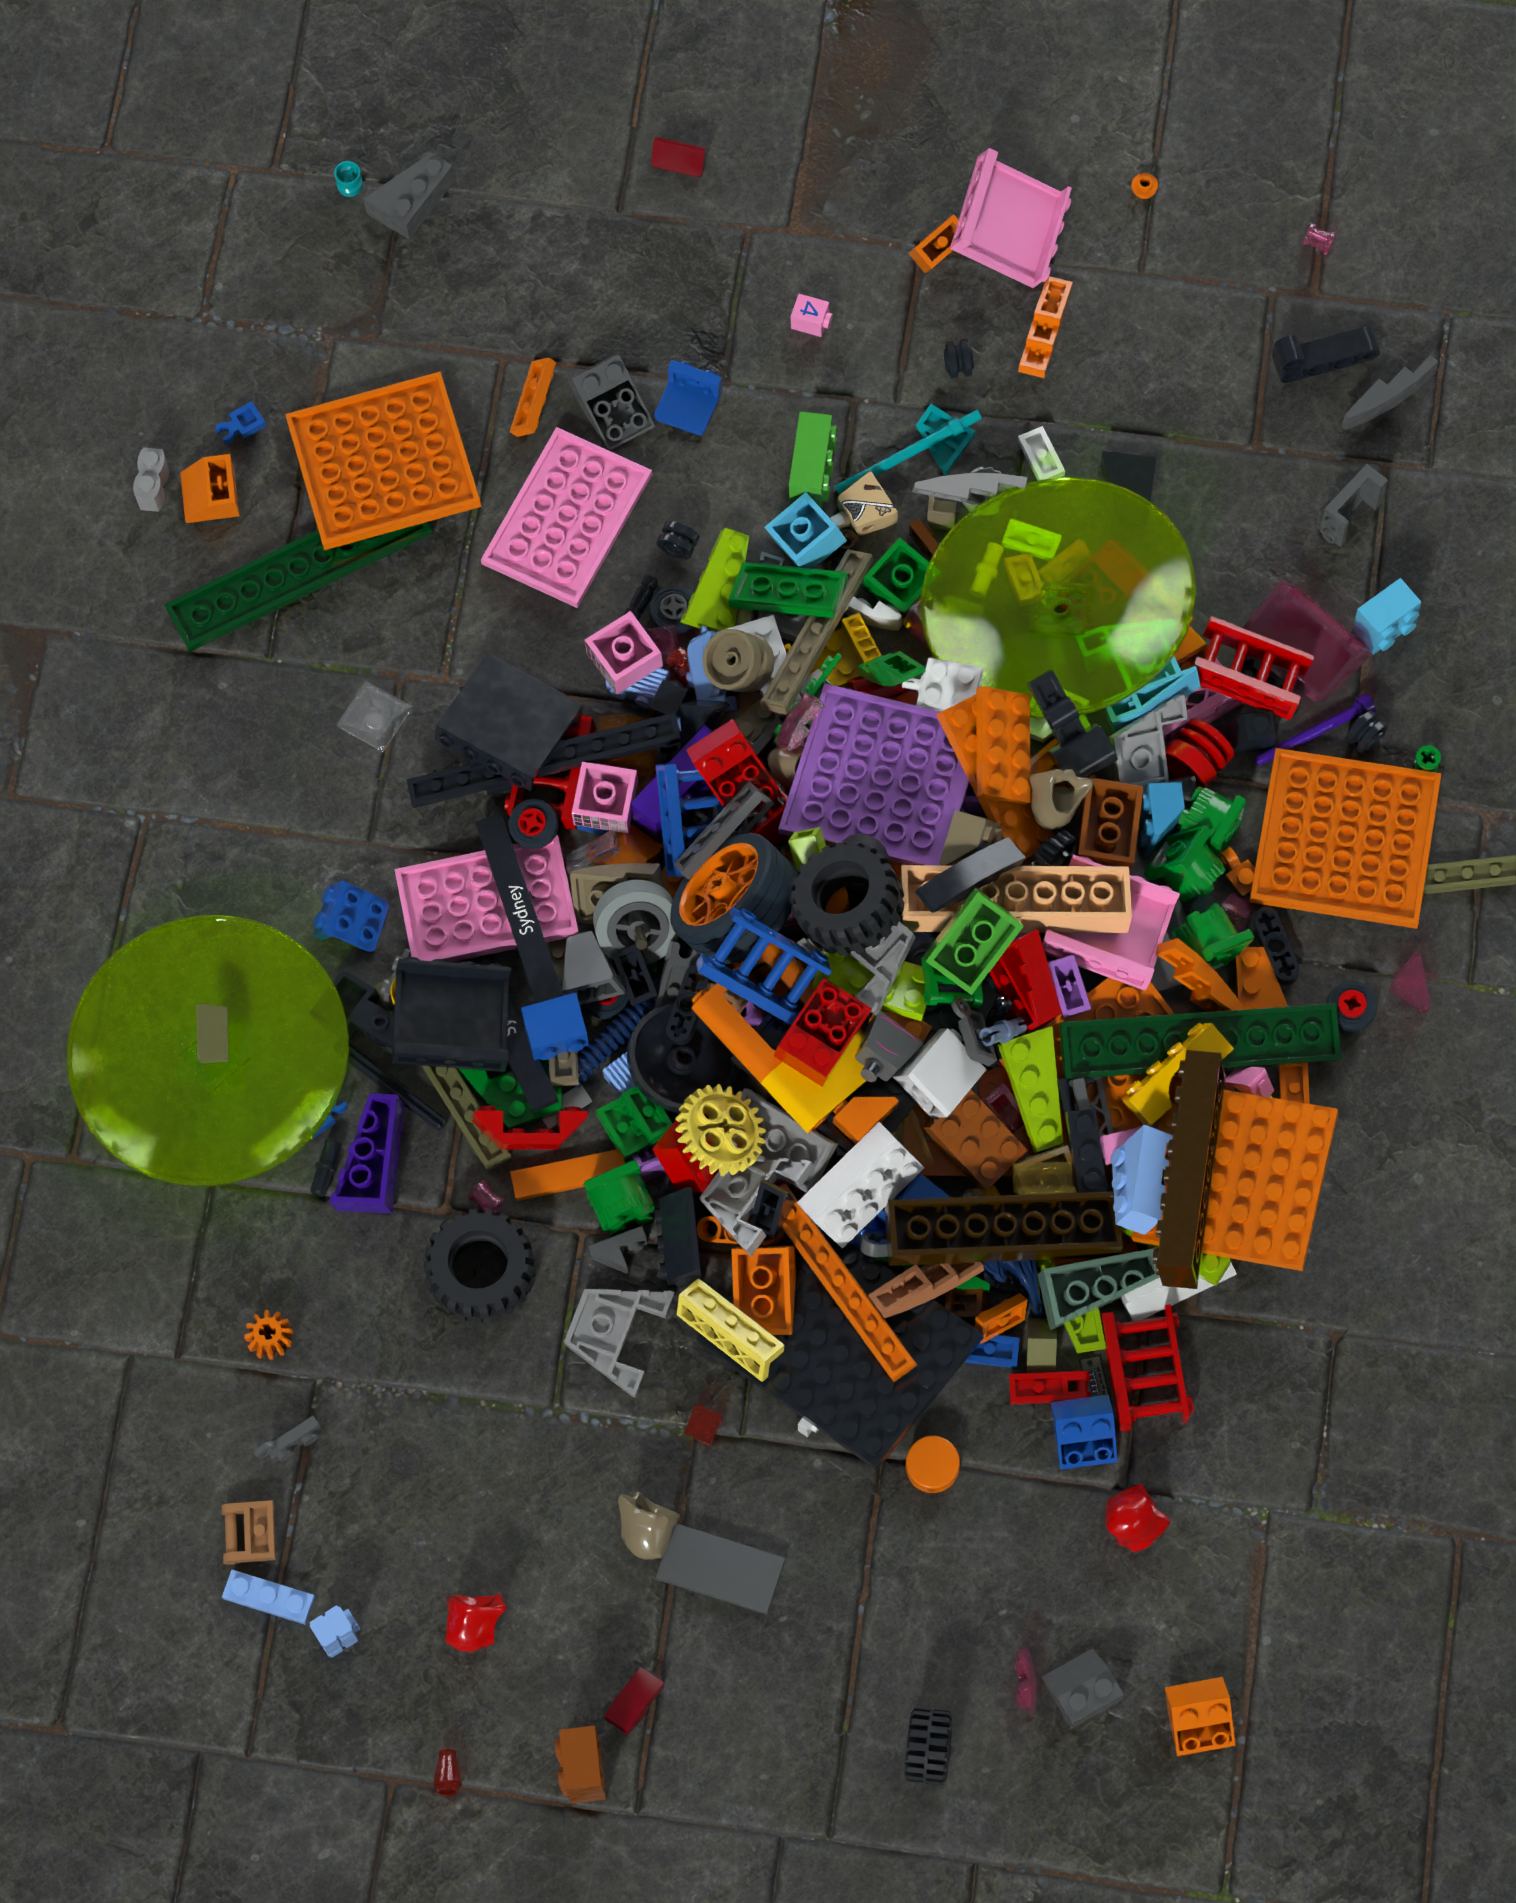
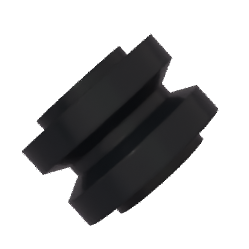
M960 339L958 345H955L953 341L945 342L944 361L946 372H949L950 379L958 378L959 372H962L965 377L972 376V369H974L973 353L967 339Z
M675 521L665 522L662 528L663 534L659 535L656 542L658 548L672 557L683 560L690 559L694 552L693 547L697 545L700 539L698 533L685 524Z
M1368 711L1361 715L1349 728L1345 737L1350 744L1358 743L1356 749L1361 754L1372 750L1382 740L1388 729V725L1383 720L1376 722L1377 715L1373 711Z

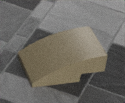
M609 864L577 869L570 872L573 908L577 923L594 924L593 915L599 899L607 890L619 883L629 880H646L662 887L660 864Z

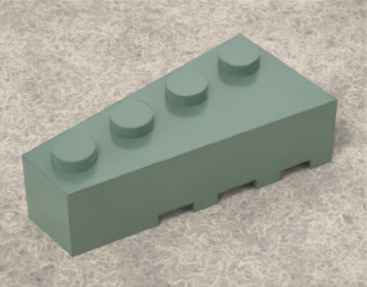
M1154 1248L1043 1269L1038 1274L1049 1329L1053 1330L1160 1278V1276L1156 1275V1265L1153 1264Z

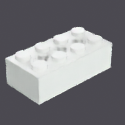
M878 1122L797 1204L826 1234L843 1248L886 1206L888 1200H893L924 1167Z

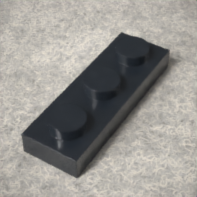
M1096 1109L1065 1112L1076 1193L1107 1192Z

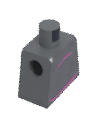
M880 1011L867 1025L855 1055L856 1061L864 1066L860 1072L861 1076L869 1082H874L877 1077L888 1081L919 1050L924 1042Z

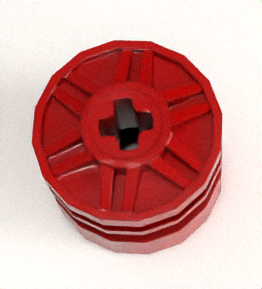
M1191 718L1177 734L1178 739H1173L1165 748L1167 769L1174 778L1193 775L1195 776L1196 789L1199 786L1207 788L1217 777L1216 771H1221L1226 766V763L1233 758L1234 749L1227 739L1214 727L1200 719Z

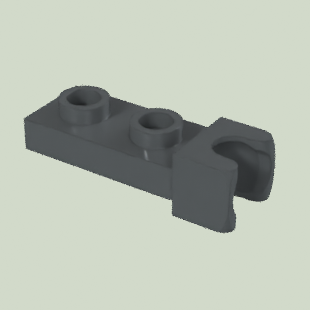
M674 941L669 943L658 986V996L655 997L652 1010L675 1003L686 970L696 965L699 954L693 948L689 949L687 956L681 958L679 955V943Z

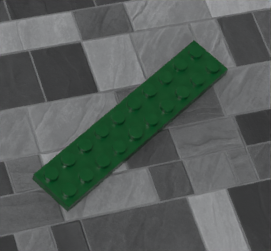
M428 522L328 550H324L319 530H316L164 605L188 652H191L431 535L432 530Z
M1336 1003L1059 1023L1063 1078L1068 1080L1147 1074L1146 1071L1157 1061L1162 1063L1169 1056L1167 1051L1178 1042L1182 1044L1189 1038L1187 1033L1198 1023L1202 1025L1204 1023H1212L1234 1048L1223 1059L1224 1069L1341 1060Z

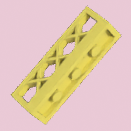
M699 1278L679 1294L678 1317L763 1382L768 1377L770 1363L784 1352L783 1343Z

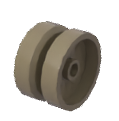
M725 629L716 633L708 641L703 652L702 665L705 676L716 687L739 693H753L762 689L769 681L774 670V655L772 647L765 638L750 632Z

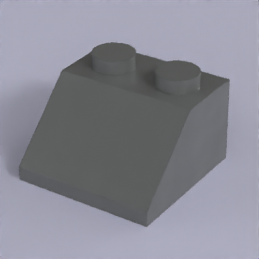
M1093 1648L1041 1677L1070 1729L1121 1702L1124 1695L1111 1671Z

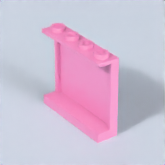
M988 148L977 157L950 249L1034 288L1039 283L1045 282L1049 277L1051 271L1049 263L1058 248V245L1055 243L1057 236L1064 227L1062 219L1071 204L1069 196L1072 188L1068 186L1063 191L1056 190L997 161L998 152Z
M1073 854L1068 866L1104 865L1093 862L1088 857H1079ZM1130 875L1132 919L1128 933H1055L1047 930L1042 940L1044 952L1046 955L1057 959L1074 954L1079 967L1146 991L1155 970L1154 966L1158 957L1156 955L1157 946L1163 942L1180 893L1174 892L1167 886H1158L1147 882L1140 876Z

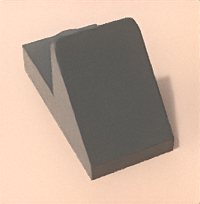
M641 1226L590 1245L588 1248L593 1260L628 1274L627 1265L622 1253L633 1254L642 1250L643 1246L647 1244V1239Z

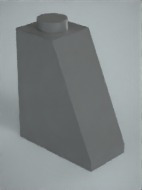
M592 931L569 936L566 940L562 992L565 995L576 993L579 1005L625 994V987L611 959L602 951L597 937Z

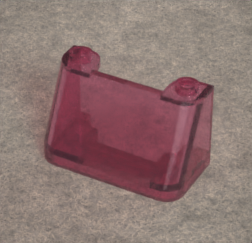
M1284 580L1279 582L1242 627L1314 656L1306 675L1298 674L1297 678L1304 683L1306 688L1304 693L1316 703L1319 700L1325 702L1373 653L1367 645L1293 583Z

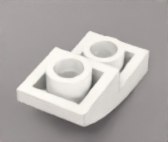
M853 596L845 610V614L848 616L860 613L865 624L886 630H899L902 627V615H900L899 610L890 604L886 606L880 601L872 609V606L863 598L857 599Z

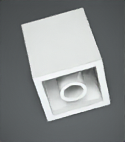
M939 1029L893 1076L931 1118L948 1117L986 1071L981 1063L973 1061L968 1057L966 1047L962 1044L964 1040L954 1029Z

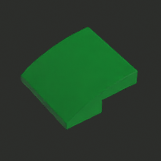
M637 1086L623 1092L621 1098L597 1109L595 1113L623 1161L659 1141L672 1125L664 1109L648 1100Z

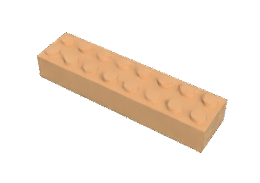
M901 866L899 880L904 890L903 901L905 904L903 912L900 913V921L911 932H941L965 901L962 900L932 913L915 893L919 887L952 866ZM1017 866L1001 873L997 881L978 888L979 891L1022 922L1024 927L1020 932H1032L1038 929L1041 933H1046L1047 930L1055 933H1128L1132 919L1129 867Z

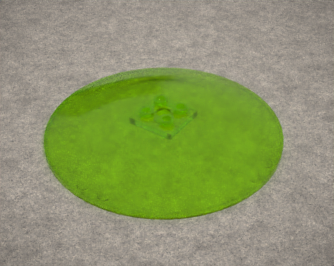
M1044 479L1026 483L1025 489L1014 487L991 497L965 515L949 531L934 553L925 574L920 602L921 621L927 644L934 659L983 667L984 672L981 686L1030 695V718L1045 719L1026 683L1050 669L1054 671L1066 696L1071 699L1079 715L1109 707L1126 699L1142 689L1168 665L1181 646L1191 624L1195 608L1196 581L1191 555L1178 529L1159 508L1144 497L1118 485L1095 479ZM1058 605H1066L1068 607L1063 613L1054 612L1055 607Z
M202 915L171 921L144 932L117 950L96 972L82 993L72 1018L67 1042V1070L72 1095L79 1113L100 1144L118 1160L143 1175L167 1183L194 1187L220 1186L247 1180L273 1169L297 1153L313 1138L334 1108L343 1086L349 1057V1035L343 1005L333 982L316 958L294 939L271 926L250 919L225 915ZM197 1004L225 1006L228 1008L229 1062L200 1064L197 1057Z

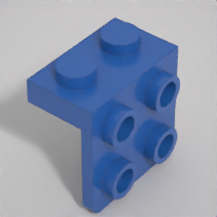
M671 360L668 367L669 382L655 411V419L684 431L703 435L723 392L722 377L711 370L703 371L694 368L688 362Z
M343 880L328 886L321 898L323 902L321 911L316 915L313 922L315 929L312 936L319 940L336 937L367 952L374 951L389 909V902Z

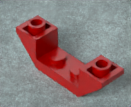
M494 1106L479 1107V1110H474L472 1122L500 1150H557L586 1121L588 1111H581L580 1107L574 1106L565 1107L564 1111H559L556 1116L557 1133H553L552 1129H537L536 1133H524V1129L517 1128L508 1129L507 1133H503V1111L496 1110Z

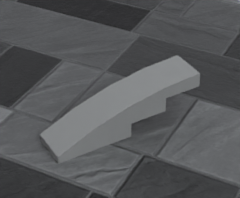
M1000 473L947 475L915 482L912 492L965 503L969 493L994 497L998 487L1023 492L1026 487L1027 477Z

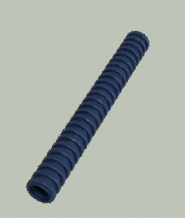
M687 947L685 949L686 953H681L680 957L684 958L687 956L691 947ZM656 977L657 987L659 986L661 977ZM655 997L636 1006H632L630 1003V1007L624 1008L623 1014H618L617 1020L613 1019L611 1021V1026L607 1025L605 1027V1032L601 1031L598 1038H593L592 1044L588 1043L589 1045L586 1046V1050L582 1049L580 1051L581 1055L578 1056L579 1085H573L574 1087L580 1088L581 1082H586L588 1080L587 1076H592L594 1074L593 1070L599 1069L600 1063H605L606 1057L613 1055V1050L617 1051L619 1045L625 1044V1039H630L631 1033L640 1020L652 1011Z

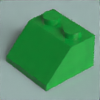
M899 537L864 576L862 587L883 604H890L899 611L906 613L941 572Z

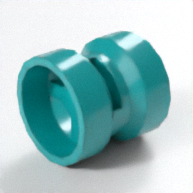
M344 161L338 164L334 171L338 191L346 197L358 195L363 188L360 168L351 161Z

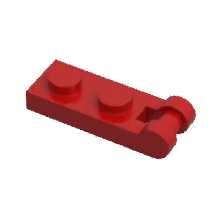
M1090 1372L1009 1374L1010 1405L1043 1404L1091 1397V1392L1088 1391ZM1068 1382L1076 1383V1391L1068 1392Z

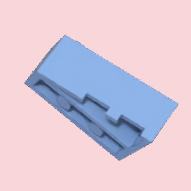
M1143 1125L1113 1152L1111 1164L1113 1170L1112 1187L1114 1188L1113 1209L1115 1211L1116 1225L1145 1235L1157 1224L1158 1220H1161L1160 1200L1161 1194L1165 1193L1166 1186L1161 1185L1163 1169L1165 1170V1167L1169 1166V1160L1165 1159L1166 1145L1173 1138V1135Z

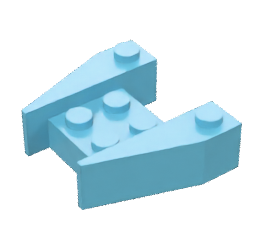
M1175 620L1104 626L1075 636L1079 654L1088 675L1116 665L1127 692L1103 701L1106 716L1113 733L1121 730L1174 695L1183 694L1186 698L1201 687L1196 666L1181 671L1170 647L1171 644L1180 641Z

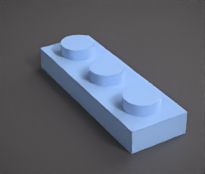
M231 1570L222 1595L224 1600L304 1625L307 1623L315 1600L313 1594L235 1570Z

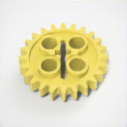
M720 1084L713 1090L710 1085H707L703 1090L697 1089L684 1100L685 1103L679 1107L681 1113L675 1119L682 1123L675 1128V1131L683 1133L677 1140L679 1143H686L687 1145L683 1153L691 1152L693 1154L690 1159L691 1162L697 1159L700 1160L699 1169H703L708 1165L710 1174L719 1169L721 1176L728 1172L733 1176L739 1170L741 1172L745 1171L757 1161V1157L763 1152L760 1147L766 1142L760 1137L766 1132V1129L758 1127L763 1118H755L754 1116L759 1109H750L748 1106L751 1099L749 1098L743 1102L741 1100V1091L735 1096L732 1095V1088L730 1086L724 1092ZM706 1139L712 1144V1146H710L706 1142ZM732 1141L737 1144L738 1148L734 1146Z

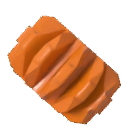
M268 1310L264 1311V1318L260 1319L259 1315L255 1314L253 1318L256 1324L247 1323L246 1328L250 1332L244 1335L245 1340L250 1342L248 1345L250 1352L257 1350L256 1355L258 1358H262L267 1352L269 1360L274 1359V1352L278 1351L279 1355L284 1356L285 1352L282 1346L291 1347L292 1342L288 1338L294 1335L293 1329L288 1328L290 1325L288 1318L281 1320L282 1315L280 1312H276L271 1318ZM272 1330L274 1335L271 1334L272 1338L266 1340V1332Z

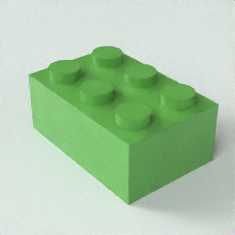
M809 412L799 413L789 481L790 505L805 492L821 509H823V502H829V481L832 478L834 462H832L833 453H836L837 426L832 425V415Z
M974 888L923 957L927 963L972 995L1024 926L1019 919L977 888Z

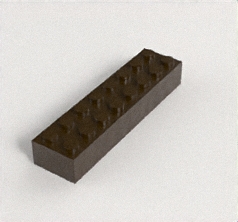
M1186 1050L1185 1060H1181L1179 1065V1077L1182 1078V1086H1177L1175 1094L1178 1113H1173L1172 1130H1175L1174 1140L1170 1139L1168 1143V1157H1171V1164L1165 1167L1164 1183L1167 1184V1193L1161 1194L1160 1210H1163V1220H1158L1156 1235L1160 1238L1159 1247H1154L1153 1264L1156 1265V1275L1160 1276L1162 1286L1197 1289L1226 1074L1221 1053Z
M1114 1191L888 1200L884 1210L888 1265L1116 1256L1120 1254L1123 1248L1121 1226L1116 1225L1115 1211L1113 1209Z

